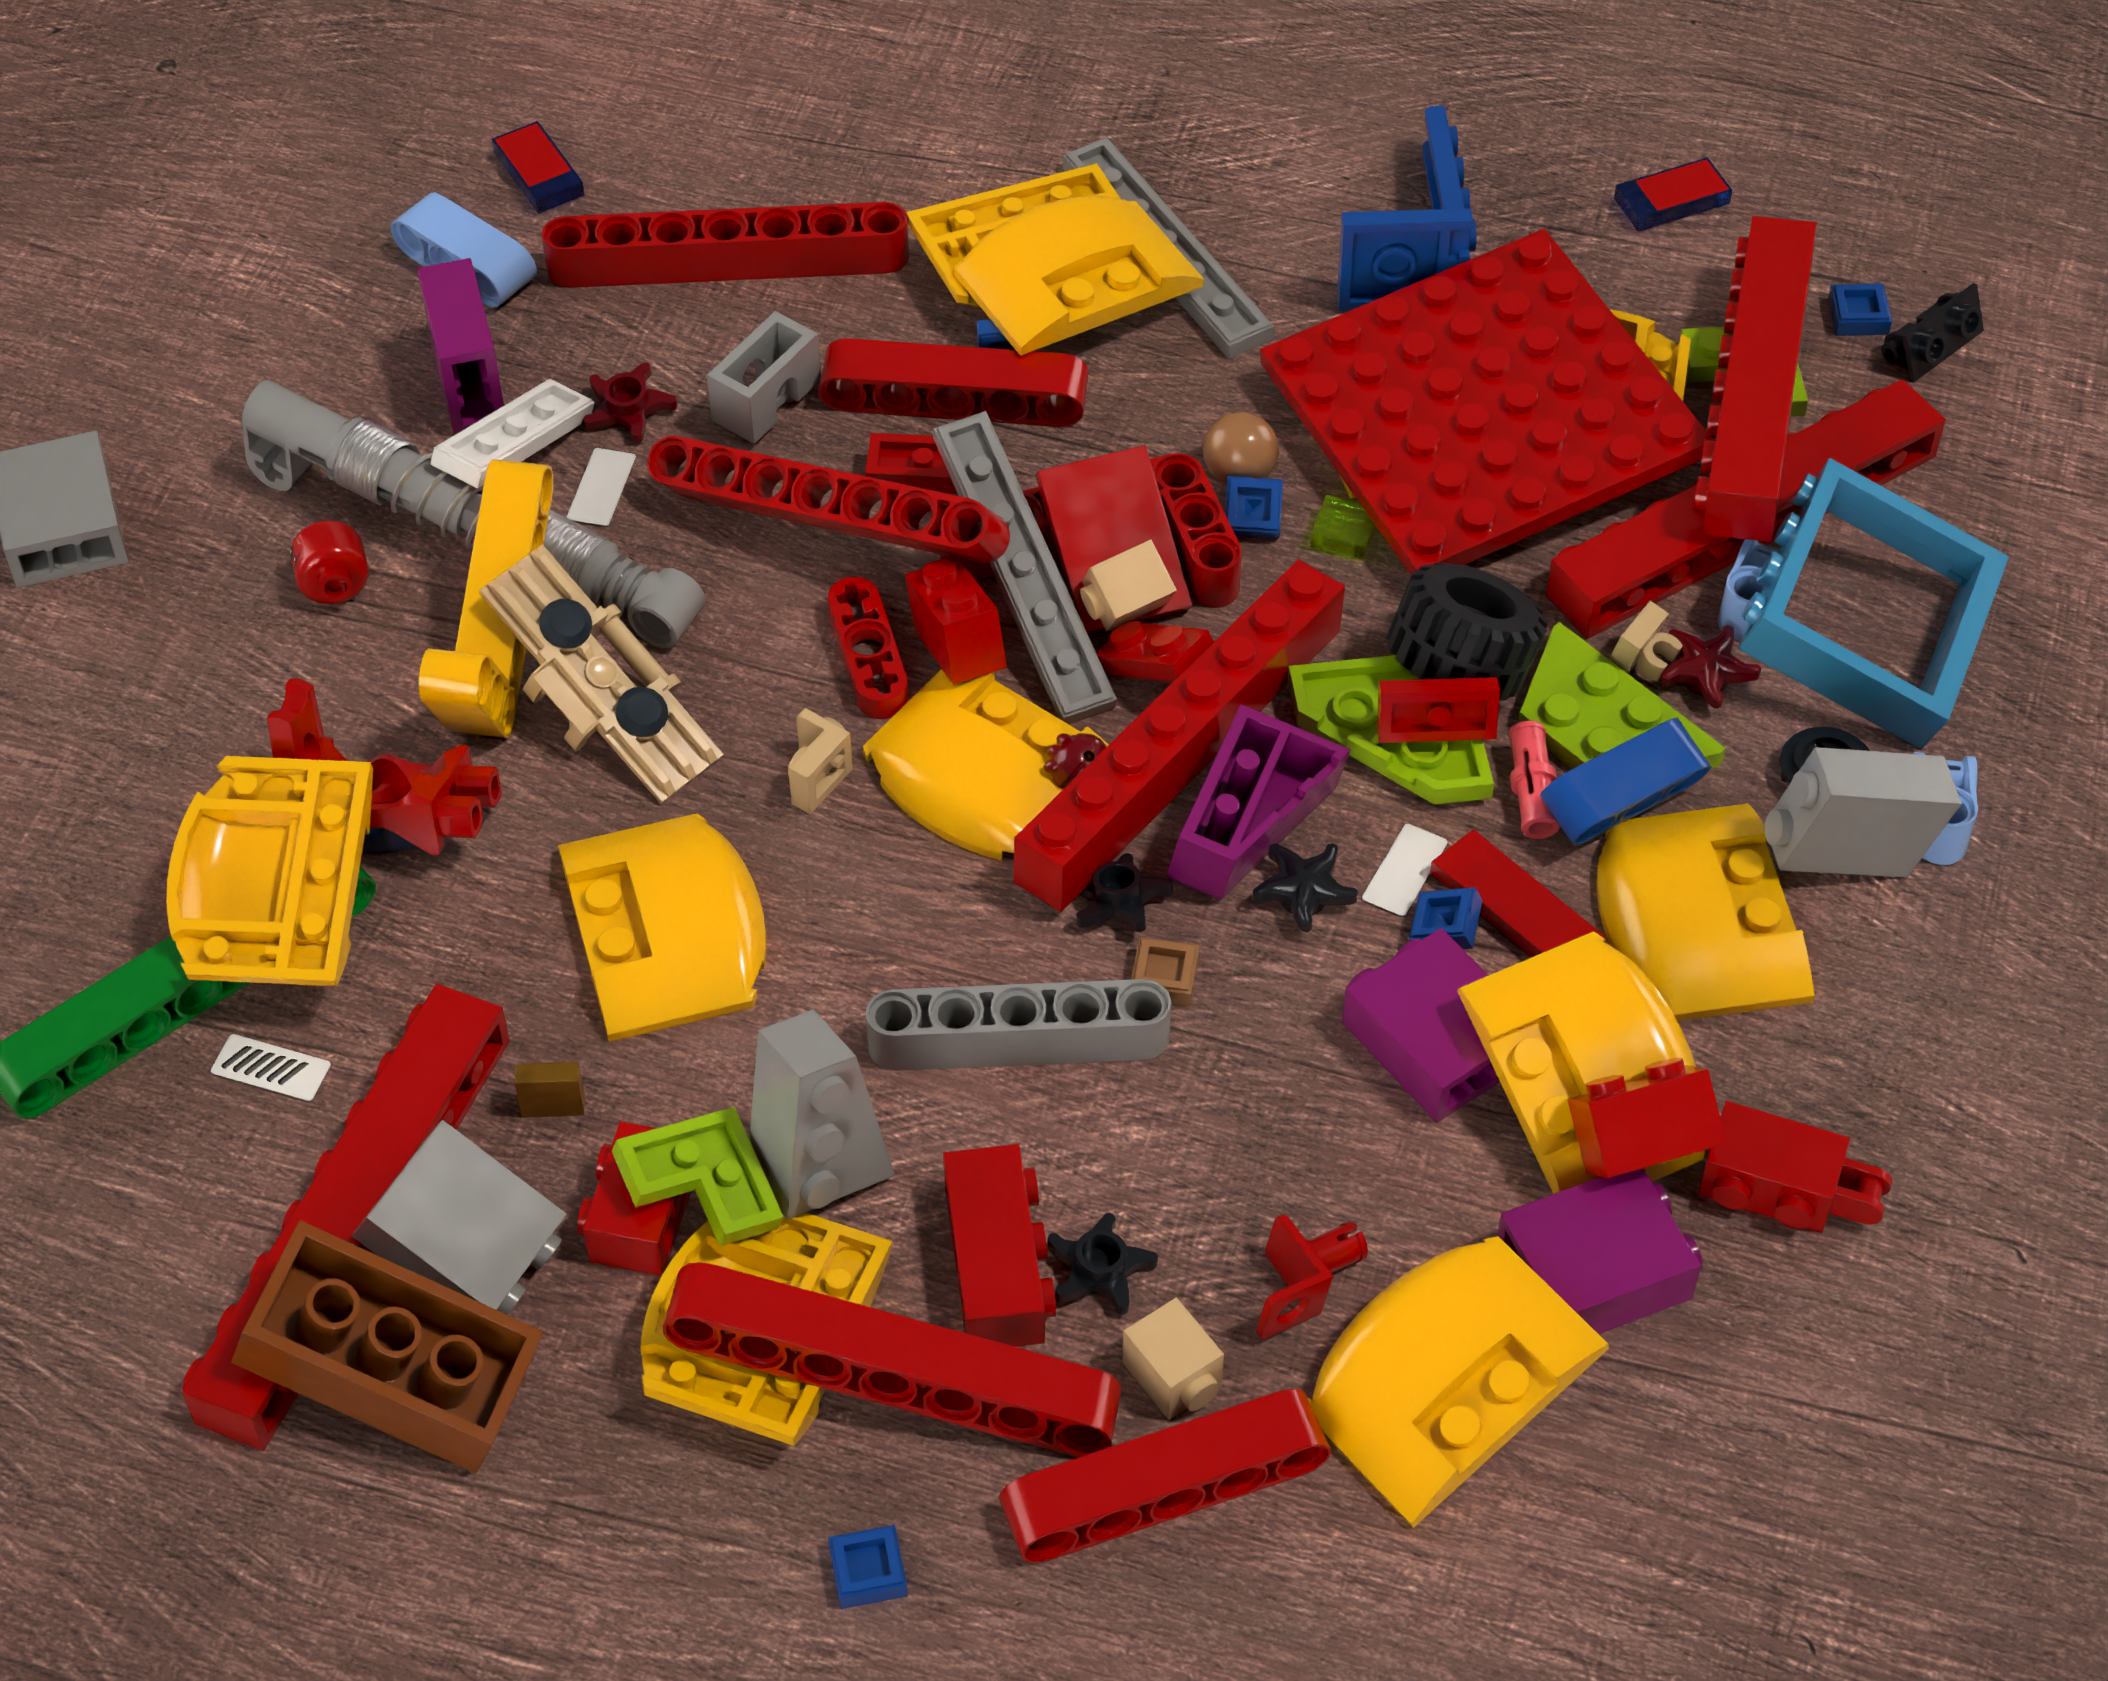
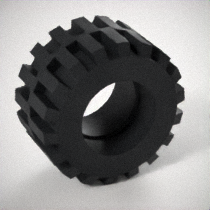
M1435 563L1434 565H1423L1411 575L1386 639L1389 641L1387 646L1390 652L1396 656L1395 659L1401 666L1408 669L1411 674L1420 680L1497 677L1500 688L1499 701H1504L1508 697H1515L1522 688L1547 632L1548 623L1547 619L1542 615L1543 611L1540 607L1530 600L1529 596L1509 582L1476 568L1458 564Z

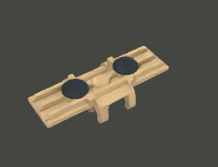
M543 544L479 590V594L539 662L540 666L530 675L523 686V691L533 703L542 699L546 693L570 722L569 730L565 734L564 739L575 752L580 750L587 743L588 738L598 731L660 804L664 803L723 757L724 754L672 695L680 687L682 681L675 673L668 675L619 619L622 612L615 604H611L605 609L602 606L597 608ZM603 634L647 687H636L595 638Z

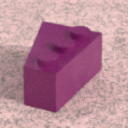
M1240 704L1178 838L1166 877L1222 900L1268 855L1271 844H1280L1336 789L1351 750Z

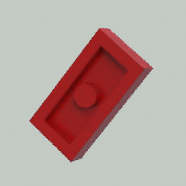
M870 433L865 476L938 492L957 493L933 436Z
M1128 621L1112 631L1110 639L1096 654L1106 675L1173 682L1214 641L1206 629Z
M1497 677L1379 681L1377 735L1379 743L1497 739L1500 688Z

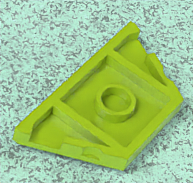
M1561 622L1553 626L1520 710L1518 723L1523 721L1542 723L1546 729L1547 750L1569 768L1574 769L1672 718H1678L1712 766L1711 769L1717 768L1723 763L1726 751L1724 746Z

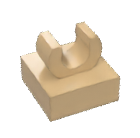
M1649 601L1621 635L1609 660L1628 674L1637 664L1639 671L1645 677L1658 681L1668 664L1657 658L1655 654H1660L1673 663L1683 646L1673 635L1659 633L1669 613L1652 601Z

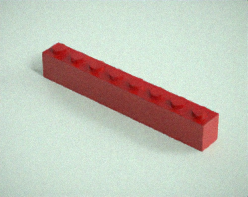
M1752 216L1749 237H1738L1735 268H1733L1730 296L1724 324V334L1728 335H1722L1718 368L1727 370L1716 369L1712 402L1722 403V405H1710L1707 436L1716 438V441H1704L1700 473L1710 474V477H1698L1694 510L1705 511L1704 535L1772 542L1817 222Z
M1901 379L1883 389L1870 391L1860 401L1840 411L1835 410L1827 413L1819 422L1797 433H1788L1773 540L1788 513H1795L1797 506L1790 503V500L1799 488L1806 473L1815 476L1826 461L1831 458L1881 486L1936 457L1946 419L1907 382ZM1698 480L1688 489L1667 500H1658L1652 503L1640 514L1622 523L1616 522L1607 526L1599 535L1577 546L1572 545L1564 548L1551 559L1546 597L1586 639L1641 612L1649 601L1656 604L1736 561L1745 539L1703 534L1705 511L1694 510ZM1772 540V542H1766V541H1758V542L1767 546V545L1773 543V540Z
M1298 559L1014 837L1013 883L1059 912H1062L1093 881L1095 871L1102 865L1112 862L1217 756L1240 704L1261 712L1288 685V666L1308 664L1340 632L1345 585Z
M436 983L424 1004L418 1003L412 1009L406 1023L404 1036L394 1052L388 1051L381 1059L376 1071L375 1082L364 1100L356 1101L351 1107L346 1118L345 1131L333 1150H326L320 1157L314 1171V1180L301 1201H294L288 1208L282 1223L281 1234L271 1250L263 1252L255 1261L251 1270L249 1285L236 1305L231 1304L222 1314L218 1323L216 1338L203 1358H197L189 1367L184 1378L182 1394L195 1425L264 1451L299 1393L230 1362L242 1331L297 1223L301 1220L375 1254L352 1237V1234L440 1121L443 1119L456 1130L460 1126L510 1042L502 1006Z

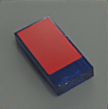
M538 121L492 138L493 152L538 214L585 195L583 181Z
M1706 157L1617 184L1614 199L1639 232L1730 204L1733 190L1709 158Z

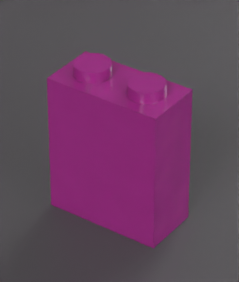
M471 258L417 268L431 345L453 435L504 406L494 345Z
M1442 928L1423 940L1416 938L1409 941L1397 952L1394 958L1375 970L1368 968L1358 973L1345 989L1342 1023L1436 1123L1500 1082L1457 992L1460 987L1489 975Z
M1644 1168L1608 1179L1599 1177L1505 1211L1500 1216L1497 1236L1598 1334L1693 1299L1699 1273L1703 1266L1700 1250L1695 1240L1689 1234H1682L1672 1217V1208L1667 1193L1659 1183L1655 1182L1652 1184Z

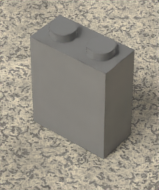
M97 430L0 451V534L3 550L16 588L129 563L110 473Z
M1815 747L1800 770L1793 776L1790 785L1775 807L1768 813L1764 822L1765 837L1772 846L1779 870L1908 878L1962 803L1944 756Z
M442 1119L358 1226L352 1237L376 1255L508 1315L526 1290L525 1287L517 1282L529 1265L540 1270L561 1243L562 1239L553 1232L567 1213Z

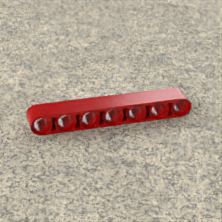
M890 202L563 216L549 221L543 227L541 233L548 278L554 284L567 288L886 274L902 269L909 259L908 217L906 211L901 206Z
M666 436L659 439L652 446L648 454L647 467L653 479L679 495L692 500L977 563H990L997 560L1005 553L1010 541L1009 527L1003 518L980 502L966 497L680 436ZM687 460L683 471L678 475L680 465ZM734 470L731 481L725 485L728 474ZM783 480L780 491L775 496H772L776 484ZM832 490L829 501L820 508L823 496ZM882 500L878 513L869 519L873 505ZM932 510L929 523L919 530L921 518ZM983 521L979 535L969 541V533L972 527Z
M702 1262L689 1263L678 1272L663 1324V1334L670 1343L680 1349L1076 1457L1112 1446L1121 1396V1385L1111 1374L1102 1370L714 1264Z

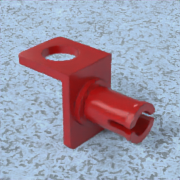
M1286 1214L1275 1218L1265 1248V1254L1289 1287L1277 1291L1266 1298L1256 1328V1333L1261 1340H1265L1320 1315L1334 1277L1332 1272L1366 1259L1368 1247L1362 1231L1348 1238L1349 1234L1357 1230L1358 1226L1351 1221L1342 1223L1331 1231L1306 1240ZM1296 1299L1300 1300L1298 1305L1291 1311L1278 1316L1289 1303Z

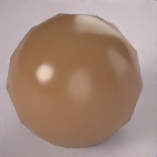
M1247 411L1230 413L1214 421L1205 435L1202 444L1203 458L1207 470L1219 482L1227 485V476L1250 477L1254 479L1268 478L1279 456L1278 441L1274 429L1262 417Z

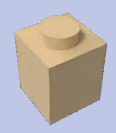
M1149 540L1090 567L1082 579L1084 587L1080 589V594L1084 606L1092 619L1097 620L1100 618L1106 631H1109L1167 604L1177 589L1152 540Z
M1177 1297L1123 1330L1122 1363L1168 1420L1187 1408L1190 1411H1196L1204 1407L1217 1395L1220 1387H1222L1224 1353Z

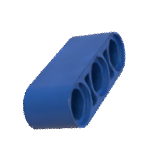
M1672 718L1566 772L1551 782L1541 792L1540 797L1571 843L1576 846L1684 791L1703 778L1711 770L1712 766L1678 718Z

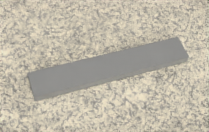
M1107 137L1063 155L1064 171L1097 163L1119 197L1127 201H1136L1204 278L1203 287L1175 298L1228 359L1273 340L1274 325Z
M984 411L934 428L933 439L958 495L980 502L1002 517L1008 524L1010 531L1009 545L1001 557L989 564L1058 718L1067 724H1071L1115 708L1117 698L987 412ZM983 521L973 527L977 536L982 529Z

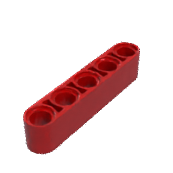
M846 338L833 341L827 347L818 394L820 400L826 406L843 412L960 420L986 411L991 422L1066 427L1076 424L1082 419L1089 371L1082 359L1065 353L1032 351L1020 356L1016 350Z
M1286 1389L1024 1475L1009 1483L1000 1492L999 1500L1023 1560L1029 1563H1041L1303 1476L1322 1466L1329 1459L1332 1452L1305 1392L1300 1389Z

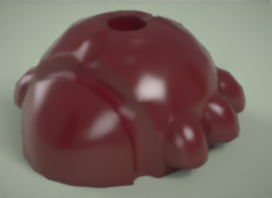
M1066 733L1059 734L1056 738L1058 745L1049 746L1047 749L1050 760L1043 767L1047 773L1051 774L1054 782L1059 787L1065 788L1106 748V745L1100 738L1092 734L1079 733L1072 736ZM1084 756H1087V757L1089 758L1090 762H1089V761H1086V760L1084 759Z

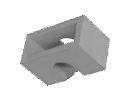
M774 311L707 374L711 420L755 444L778 422L777 409L783 403H789L794 400L799 402L821 380L818 333ZM754 361L756 380L747 387L744 385L742 378L746 368Z

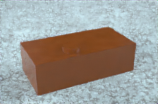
M299 1220L242 1331L230 1363L464 1469L477 1473L495 1441L544 1331Z

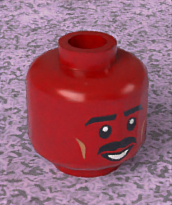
M325 520L305 527L293 539L290 556L298 588L308 599L321 604L342 603L358 595L366 586L369 576L368 562L362 539L353 527L341 521Z

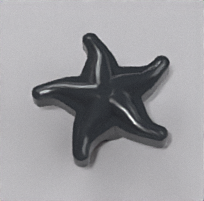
M1273 843L1269 846L1268 857L1277 863L1279 874L1267 879L1254 888L1252 901L1255 904H1261L1268 900L1280 901L1284 909L1293 914L1300 929L1303 932H1309L1312 929V915L1319 913L1325 905L1355 904L1358 891L1356 888L1340 885L1332 877L1338 855V846L1336 844H1328L1325 851L1318 856L1303 859L1297 853Z
M1129 853L1123 854L1117 861L1099 867L1093 874V881L1079 894L1086 900H1089L1090 904L1084 910L1077 912V926L1086 928L1107 921L1115 916L1129 921L1133 924L1135 931L1142 932L1146 929L1144 904L1157 896L1172 895V880L1159 877H1141L1139 869L1134 866L1133 855Z
M1106 1213L1094 1229L1082 1235L1078 1241L1065 1240L1057 1233H1051L1047 1238V1248L1064 1266L1071 1270L1067 1282L1056 1287L1055 1300L1058 1303H1065L1095 1291L1110 1299L1114 1303L1118 1314L1125 1315L1128 1313L1130 1303L1126 1278L1140 1269H1155L1158 1263V1255L1145 1249L1126 1246L1122 1238L1112 1231L1115 1227L1116 1218L1111 1213Z

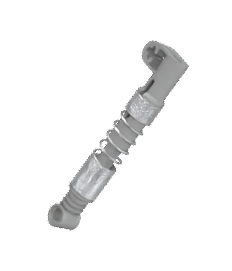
M268 379L255 387L243 410L242 429L248 467L261 482L273 489L287 491L293 487L305 471L314 463L326 469L329 479L335 481L341 487L378 505L390 501L392 512L396 513L404 508L416 514V523L418 525L430 521L440 526L441 536L444 538L452 533L461 537L467 535L466 548L468 550L473 549L474 542L472 544L470 542L473 534L475 535L484 486L477 489L430 465L431 460L428 458H432L433 453L420 455L416 443L370 420H365L361 417L349 420ZM550 510L544 547L593 603L604 606V608L615 604L622 612L621 617L625 619L628 617L633 630L648 643L660 648L674 646L706 603L705 593L700 585L689 575L674 568H664L659 572L650 571V568L642 564L638 565V562L630 558L626 559V556L619 553L617 544L609 541L608 538Z

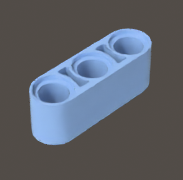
M436 192L429 193L390 225L393 239L399 248L407 256L424 267L471 258L482 303L491 308L500 306L537 275L535 261L524 246Z

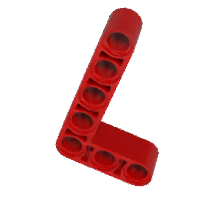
M1182 453L1151 458L1150 461L1190 595L1197 603L1205 607L1220 608L1231 604L1238 597L1240 591L1241 546L1202 465L1197 459ZM1039 487L1023 490V494L1053 560L1059 559ZM973 527L969 533V541L977 537ZM940 554V560L956 559L954 557ZM959 559L975 580L994 575L989 563H977Z

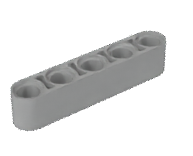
M1145 979L892 989L880 992L867 1004L865 1018L868 1051L870 1058L876 1065L888 1070L1147 1060L1162 1054L1169 1045L1171 998L1169 992L1161 984ZM1143 1018V1019H1149V1020H1148V1021H1139V1020H1136V1019ZM1077 1021H1085V1022H1088V1023L1080 1024V1023H1074V1022H1077ZM1018 1023H1019V1024H1026V1025H1023V1026H1012L1013 1024H1018ZM961 1026L964 1028L953 1029L949 1027ZM890 1029H902L899 1031H887Z

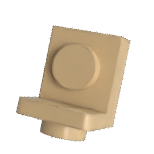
M804 708L796 716L799 750L794 754L789 763L788 776L792 805L811 815L852 771L853 764L850 732L846 731L835 719L821 717L811 710Z

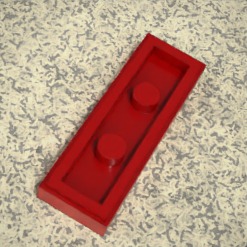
M1474 829L1431 862L1430 874L1448 889L1476 887L1483 900L1480 915L1530 957L1539 955L1593 931L1606 938L1605 935Z

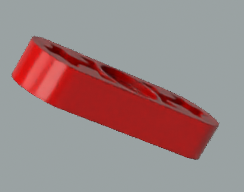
M862 577L843 578L834 583L828 592L829 618L857 705L861 712L871 718H892L908 702V682L877 587L871 581ZM849 602H857L859 608H862L863 619L854 621L853 611ZM863 640H875L883 645L879 652L872 655H862L852 649L856 643ZM882 673L885 690L889 693L879 694L878 689L874 688L873 676Z

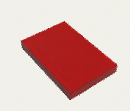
M1146 445L1037 471L1035 477L1067 589L1088 635L1103 632L1106 629L1100 618L1097 620L1092 619L1082 601L1080 589L1084 587L1082 579L1090 567L1149 540H1152L1177 591L1167 604L1131 621L1143 622L1187 611L1192 607Z

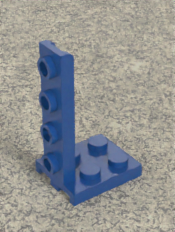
M1445 105L1430 106L1425 110V126L1428 141L1423 143L1422 158L1432 210L1342 212L1337 283L1339 312L1353 310L1470 260L1469 252H1475L1477 242L1476 222L1472 217L1470 208L1469 188H1463L1464 161L1463 157H1457L1458 130L1457 126L1448 125Z

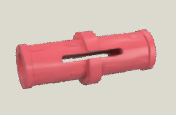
M1537 721L1519 722L1508 731L1514 769L1509 776L1512 791L1518 795L1521 831L1525 837L1530 839L1548 838L1556 834L1560 828V825L1540 797L1541 792L1557 779L1556 769L1549 764L1546 729L1542 723Z

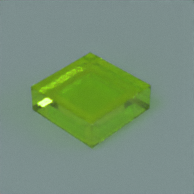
M1326 495L1311 533L1310 547L1364 560L1376 525L1359 502Z

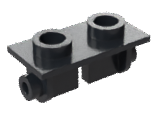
M1972 283L1960 293L1943 294L1934 305L1916 317L1917 324L1908 323L1898 331L1889 333L1881 347L1883 357L1891 363L1901 362L1907 364L1910 381L1915 382L1982 333L1984 326L1977 284Z

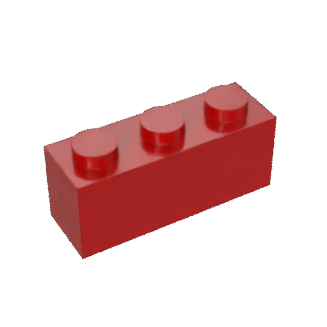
M1019 1144L943 1152L944 1186L965 1333L1015 1347L1044 1344L1045 1318L1056 1317V1301L1052 1277L1040 1279L1038 1262L1047 1261L1048 1254L1044 1223H1031L1029 1210L1030 1206L1039 1205L1035 1167L1023 1168Z

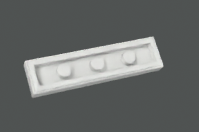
M548 379L434 447L430 465L478 489L484 485L487 467L492 459L522 462L584 423V416L592 414L595 402L552 379Z

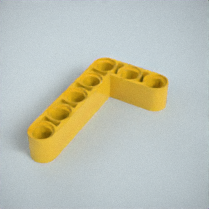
M492 459L487 467L455 651L428 648L423 655L419 672V695L421 701L448 731L508 738L511 734L527 648L479 594V590L539 546L544 545L553 493V471L549 465Z

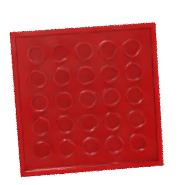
M1545 228L1260 349L1261 365L1410 575L1426 564L1448 563L1465 565L1701 461L1704 441L1713 440L1711 436H1707L1705 428Z

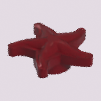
M649 363L640 364L632 372L616 374L607 381L601 379L599 375L593 374L589 377L590 386L602 403L594 413L584 416V425L587 430H594L620 423L631 431L632 441L640 443L645 433L646 416L663 409L676 410L678 407L676 397L659 390L647 389L646 381L652 374Z
M1730 625L1724 626L1719 636L1705 642L1676 629H1672L1668 633L1676 637L1683 646L1679 652L1681 658L1672 663L1661 674L1660 684L1664 687H1669L1676 682H1683L1687 689L1695 694L1702 695L1711 707L1719 709L1722 707L1724 698L1721 692L1728 683L1755 681L1760 677V665L1746 664L1731 654L1734 642V628Z

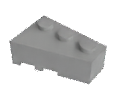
M812 1009L758 1030L749 1140L782 1214L787 1219L793 1218L812 1209L822 1208L834 1200L895 1176L857 1057L818 1013Z

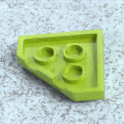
M1395 655L1288 666L1287 681L1296 722L1299 727L1350 749L1349 756L1434 805L1492 798L1494 781L1483 740L1379 743L1377 735L1379 681L1420 680L1411 674L1408 669L1401 666L1395 659Z

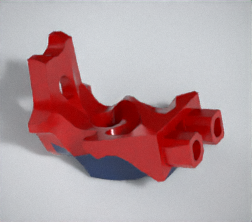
M290 678L285 684V699L281 709L277 711L272 710L267 717L273 758L348 761L335 748L333 738L324 736L314 686L302 679ZM464 744L445 751L434 765L413 763L389 753H382L366 761L371 762L373 767L370 830L369 835H365L362 852H394L417 846L431 855H438L451 837L476 838L482 828L483 813L481 807L495 808L502 797L497 767L472 766L469 746Z

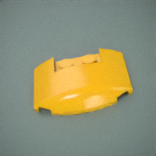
M1096 163L909 211L906 214L909 227L956 303L981 308L954 276V270L960 260L963 261L972 247L989 232L1005 221L1027 210L1056 200L1081 196L1121 198Z
M1107 196L1071 197L1027 210L1005 221L984 236L972 247L964 260L958 262L954 270V276L1020 356L1199 289L1204 284V278L1136 201H1127Z
M941 669L863 745V755L867 764L873 759L877 771L881 775L880 785L887 795L915 821L934 834L959 847L988 858L1003 861V851L1014 853V837L1064 789L1054 782L1051 774L1047 773L1043 767L1050 760L1047 754L1048 747L1058 745L1056 742L1057 736L1062 733L1070 736L1087 733L1100 738L1106 747L1109 744L1088 726L1079 731L995 681V672L953 685ZM1084 756V759L1090 762L1089 758Z
M225 756L217 765L218 771L224 775L205 795L197 791L181 822L170 858L167 878V916L173 941H176L177 948L185 962L181 963L189 980L338 986L351 947L349 930L364 838L365 835H369L373 776L371 762Z
M1749 803L1633 818L1606 831L1604 838L1606 841L1599 856L1597 867L1598 907L1606 937L1610 946L1627 956L1648 977L1662 995L1677 1021L1813 1003L1815 994L1803 931L1796 930L1766 844L1765 826Z
M696 813L558 845L560 859L609 1042L754 1007L758 994L757 989H752L760 969L765 970L766 931L760 898L754 881L736 849L719 831L710 826L706 819Z
M1594 931L1462 986L1457 990L1553 1194L1599 1178V1176L1586 1174L1567 1099L1586 1094L1585 1084L1599 1078L1623 1075L1625 1082L1645 1077L1647 1076L1645 1066L1666 1059L1683 1058L1684 1065L1696 1067L1683 1031L1659 991L1633 961L1605 943L1606 939ZM1705 1150L1645 1167L1644 1170L1651 1182H1655L1701 1162L1704 1159Z
M805 1212L790 1219L784 1216L779 1228L719 1246L709 1221L705 1222L672 1258L650 1300L641 1336V1355L644 1370L642 1386L644 1395L794 1446L817 1417L819 1402L826 1389L688 1352L670 1343L663 1334V1324L678 1272L689 1263H709L871 1307L892 1250V1241Z
M1499 1236L1483 1239V1243L1456 1247L1434 1256L1405 1273L1374 1297L1357 1314L1329 1351L1319 1371L1312 1399L1308 1397V1401L1324 1435L1413 1528L1609 1349V1344Z

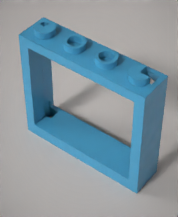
M1829 458L1815 476L1809 473L1803 476L1799 488L1791 497L1790 503L1796 505L1797 509L1795 513L1789 512L1780 525L1773 542L1781 547L1778 553L1775 551L1771 553L1757 577V582L1764 587L1761 594L1756 592L1752 596L1741 615L1744 618L1743 620L1749 623L1738 649L1917 748L1922 749L1950 718L2009 556ZM1826 511L1959 584L1920 689L1783 614Z

